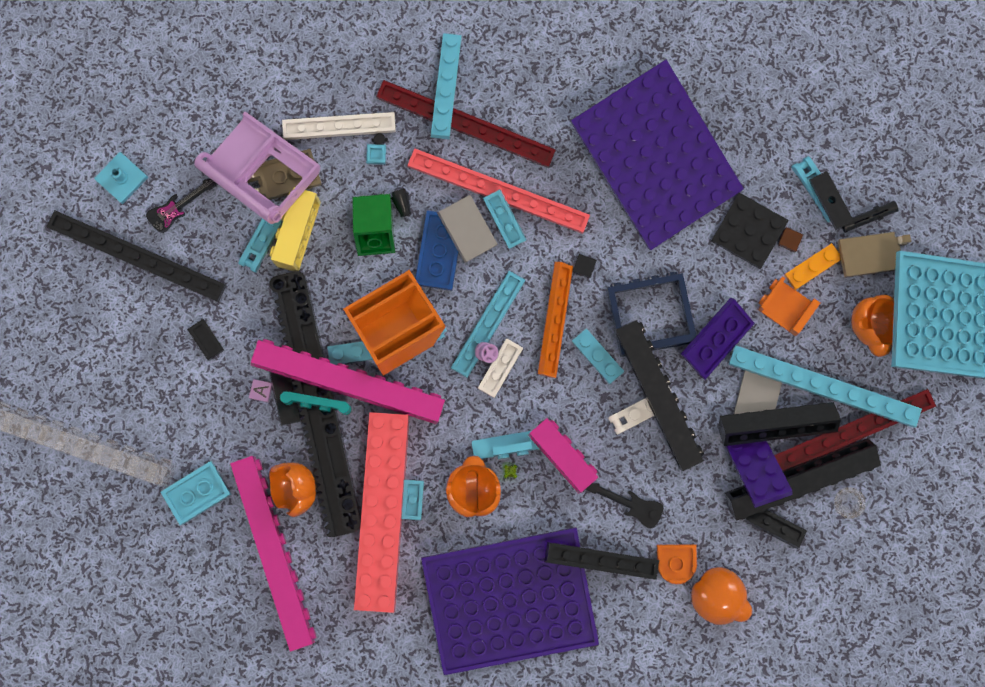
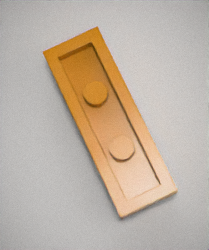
M831 243L787 272L784 276L794 290H797L841 260L840 254Z

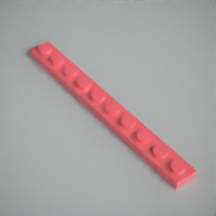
M415 148L408 163V167L485 197L501 189L509 206L582 234L590 217L589 214Z

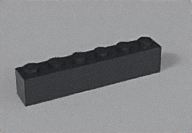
M834 402L720 416L718 430L723 445L731 446L835 433L839 430L841 418Z

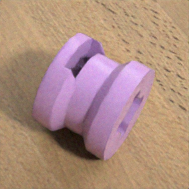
M481 342L475 348V356L478 360L492 363L498 357V348L493 344Z

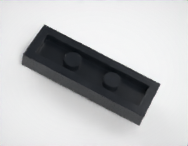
M768 510L748 516L744 521L796 549L800 548L807 530Z

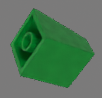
M379 194L352 197L353 235L358 256L395 253L391 195Z

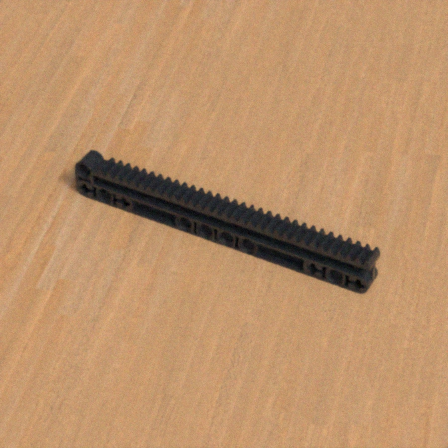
M299 271L274 276L270 280L269 286L278 295V299L274 302L279 306L276 310L280 313L278 318L282 321L279 324L284 328L281 330V333L286 335L283 337V340L287 343L285 346L293 348V351L297 353L301 351L310 353L311 357L319 359V357L325 358L306 277ZM298 277L301 279V281H299L301 289H299L295 283L296 278ZM278 282H284L282 289H275V285ZM305 295L307 297L306 301L299 304L298 298ZM302 309H305V310H306V313H307L309 316H311V317H308V321H307V322H305V321L302 319V318L305 317L304 311H303ZM298 380L293 382V385L298 387L294 390L295 393L334 400L332 391L328 390L325 396H319L318 391L320 387ZM298 404V407L303 409L299 414L305 417L301 422L307 424L303 427L304 431H308L304 437L310 439L306 442V445L312 447L308 450V453L313 454L309 459L315 461L311 468L317 469L313 475L319 477L315 480V483L320 484L316 490L322 492L318 498L324 500L320 503V506L325 507L321 513L327 514L323 521L329 522L325 529L331 531L326 536L337 537L357 532L361 526V515L337 410L332 409L329 415H323L318 406H312L309 409L300 407V404ZM335 424L336 431L328 434L327 426ZM343 480L349 483V486H346V492L351 493V496L341 497V494H345L344 489L339 488ZM347 499L353 501V507L350 510H346L343 506L344 501ZM356 512V515H352V519L357 521L354 529L348 526L351 519L350 516H345V513Z

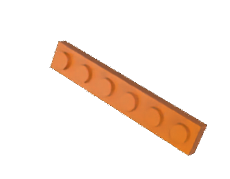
M555 262L538 368L539 375L549 378H556L573 271V266L563 262Z

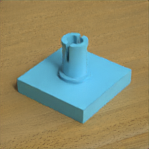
M119 152L94 179L123 204L146 181L148 176L125 155Z

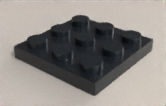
M738 193L711 242L761 269L789 220L747 196Z

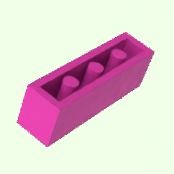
M546 418L528 436L576 492L580 494L598 478L596 475L598 472L593 465H588L583 460L585 457L581 451L575 450L570 445L572 443L565 434L561 435L558 431V425L552 419L549 421Z

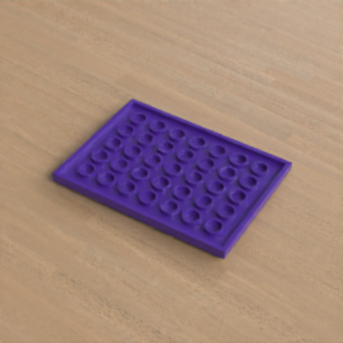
M667 59L570 120L649 250L654 249L744 190Z
M576 527L421 557L443 675L599 645L585 569L544 562L547 542L580 547Z

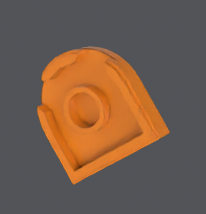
M657 545L658 571L661 577L672 584H683L689 581L697 568L696 545Z

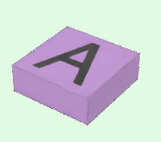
M253 379L249 398L269 403L272 384Z

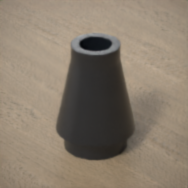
M405 188L391 192V199L400 217L411 215L409 192H406Z

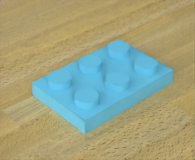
M212 461L161 491L179 525L185 524L232 495Z

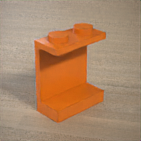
M782 276L779 280L775 279L769 287L771 292L768 296L764 294L758 304L761 306L758 310L791 334L797 336L818 308L820 302L815 298L810 301L784 283L786 278Z

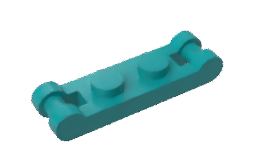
M283 392L280 395V400L286 405H291L295 402L300 403V407L311 409L312 406H318L321 411L330 412L331 409L339 410L343 415H349L352 411L351 406L344 401L292 392Z

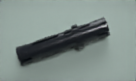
M891 201L880 207L875 206L870 211L852 217L854 221L842 227V229L846 233L875 220H883L885 216L898 212V205L895 201Z

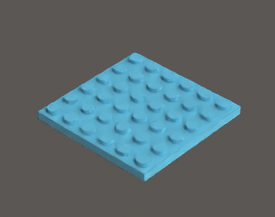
M906 251L896 252L891 367L985 379V263Z

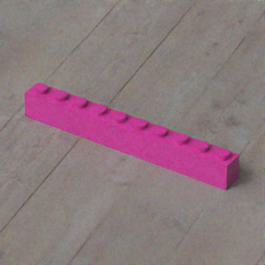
M263 339V341L258 340L251 359V366L433 424H437L445 400L441 399V396L438 394L430 393L428 395L422 393L423 390L420 388H406L401 382L393 381L391 383L386 381L385 377L379 375L372 377L367 375L366 371L360 369L353 371L345 364H331L330 360L319 357V359L311 357L310 353L304 351L297 353L289 346L282 345L278 347L274 345V342Z
M250 456L230 463L289 650L291 652L315 643L314 639L317 638L314 627L310 628L308 622L311 619L308 608L304 609L302 603L305 600L302 590H298L296 585L298 576L296 571H292L290 566L292 557L290 552L285 550V536L279 532L280 520L278 515H274L272 507H275L272 497L268 496L266 491L269 486L266 478H262L260 470H263L260 459L256 460L255 456Z

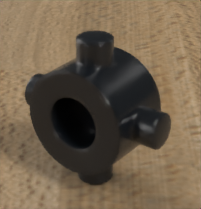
M378 133L372 138V142H375L376 145H384L385 142H388V138H385L382 133Z

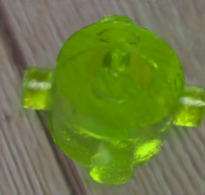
M505 465L504 478H517V466Z

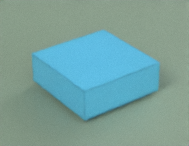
M367 144L366 163L386 164V145Z

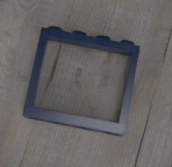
M670 272L666 274V277L659 278V275L648 277V280L645 281L633 279L629 281V284L622 285L621 282L610 284V287L607 288L615 330L621 327L615 293L677 282L688 334L651 341L654 347L653 351L687 345L696 337L683 273ZM616 336L620 357H624L626 355Z

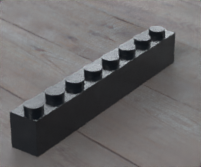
M634 320L615 329L614 332L679 469L685 471L704 462L702 458L704 452L701 446L696 445L694 441L696 435L691 427L688 428L685 422L688 419L683 410L680 411L677 405L679 403L675 392L671 393L670 380L667 375L663 376L661 372L663 366L659 358H655L652 353L654 347L651 341L646 340L644 336L646 330L642 322L638 323L637 320Z
M867 438L782 470L792 489V495L756 508L744 485L727 491L724 494L729 512L736 521L743 520L753 514L762 513L771 507L783 505L792 499H799L808 493L817 492L829 485H835L842 480L854 478L863 472L872 471L874 468L881 466L877 446Z

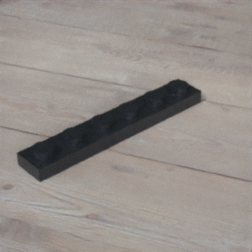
M547 542L544 559L546 563L657 580L659 560L550 542Z

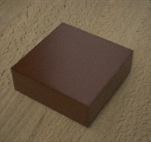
M786 227L778 246L795 253L804 234Z

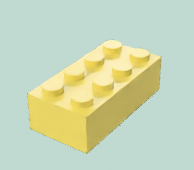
M305 190L282 216V226L276 232V245L272 246L270 251L271 260L277 267L293 272L300 270L321 204L316 193Z

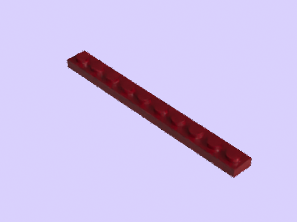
M383 80L376 96L378 100L433 121L435 100ZM453 108L451 129L549 168L556 149Z
M928 389L901 400V402L922 408L921 413L936 407ZM870 413L840 426L838 432L822 434L774 456L781 470H785L833 452L899 422Z

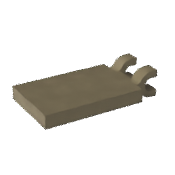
M311 149L301 151L314 160ZM275 158L265 161L251 176L248 183L258 180L260 188L254 189L263 196H266L267 199L272 200L289 195L294 187L300 183L302 177ZM319 174L305 190L322 185Z
M894 232L839 239L837 243L844 278L895 271L896 252L901 251L900 246L912 242L910 234L895 237Z

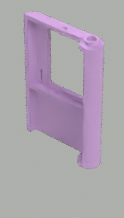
M247 112L243 113L242 121L212 155L202 152L195 159V167L270 224L281 220L286 211L320 172V165ZM269 156L275 157L302 177L300 183L290 192L280 206L275 205L247 183Z

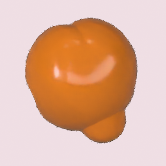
M889 295L865 298L856 305L852 312L851 326L853 332L863 344L869 347L871 353L877 357L886 356L892 350L894 298Z
M469 456L465 459L463 465L457 467L450 474L446 486L447 500L453 510L464 517L489 515L497 508L500 502L501 489L499 479L493 470L486 467L480 457Z
M294 462L281 463L270 469V493L277 508L289 509L290 511L286 514L291 517H297L305 513L312 506L316 498V484L312 472L304 465Z
M715 567L707 570L701 577V580L692 587L691 600L693 607L699 616L710 623L726 625L734 621L745 622L752 615L753 610L747 600V590L744 583L736 573L727 568Z

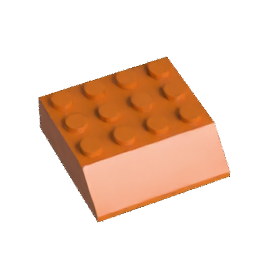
M410 270L343 308L382 375L389 373L434 346L446 327Z

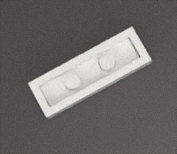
M506 339L498 352L497 359L491 364L478 389L495 398L522 352L523 347Z

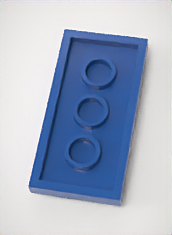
M427 210L415 279L423 287L453 291L459 252L437 212Z

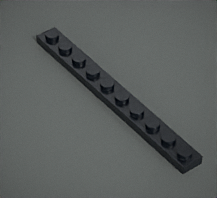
M54 210L46 226L50 230L218 303L227 286L224 283Z

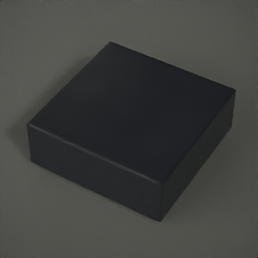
M579 254L573 273L591 278L597 260Z

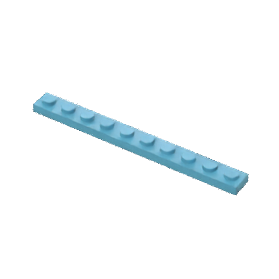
M736 345L729 362L731 366L913 428L917 427L922 408Z

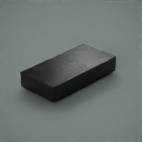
M204 319L187 329L208 361L225 351Z

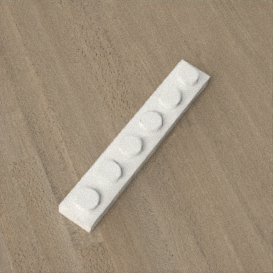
M394 112L282 120L284 140L396 132Z

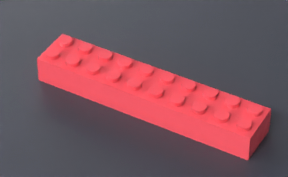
M369 412L354 610L395 612L409 415Z

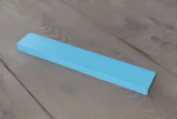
M508 271L451 369L468 378L478 361L475 356L476 346L481 342L489 343L523 286L525 279Z

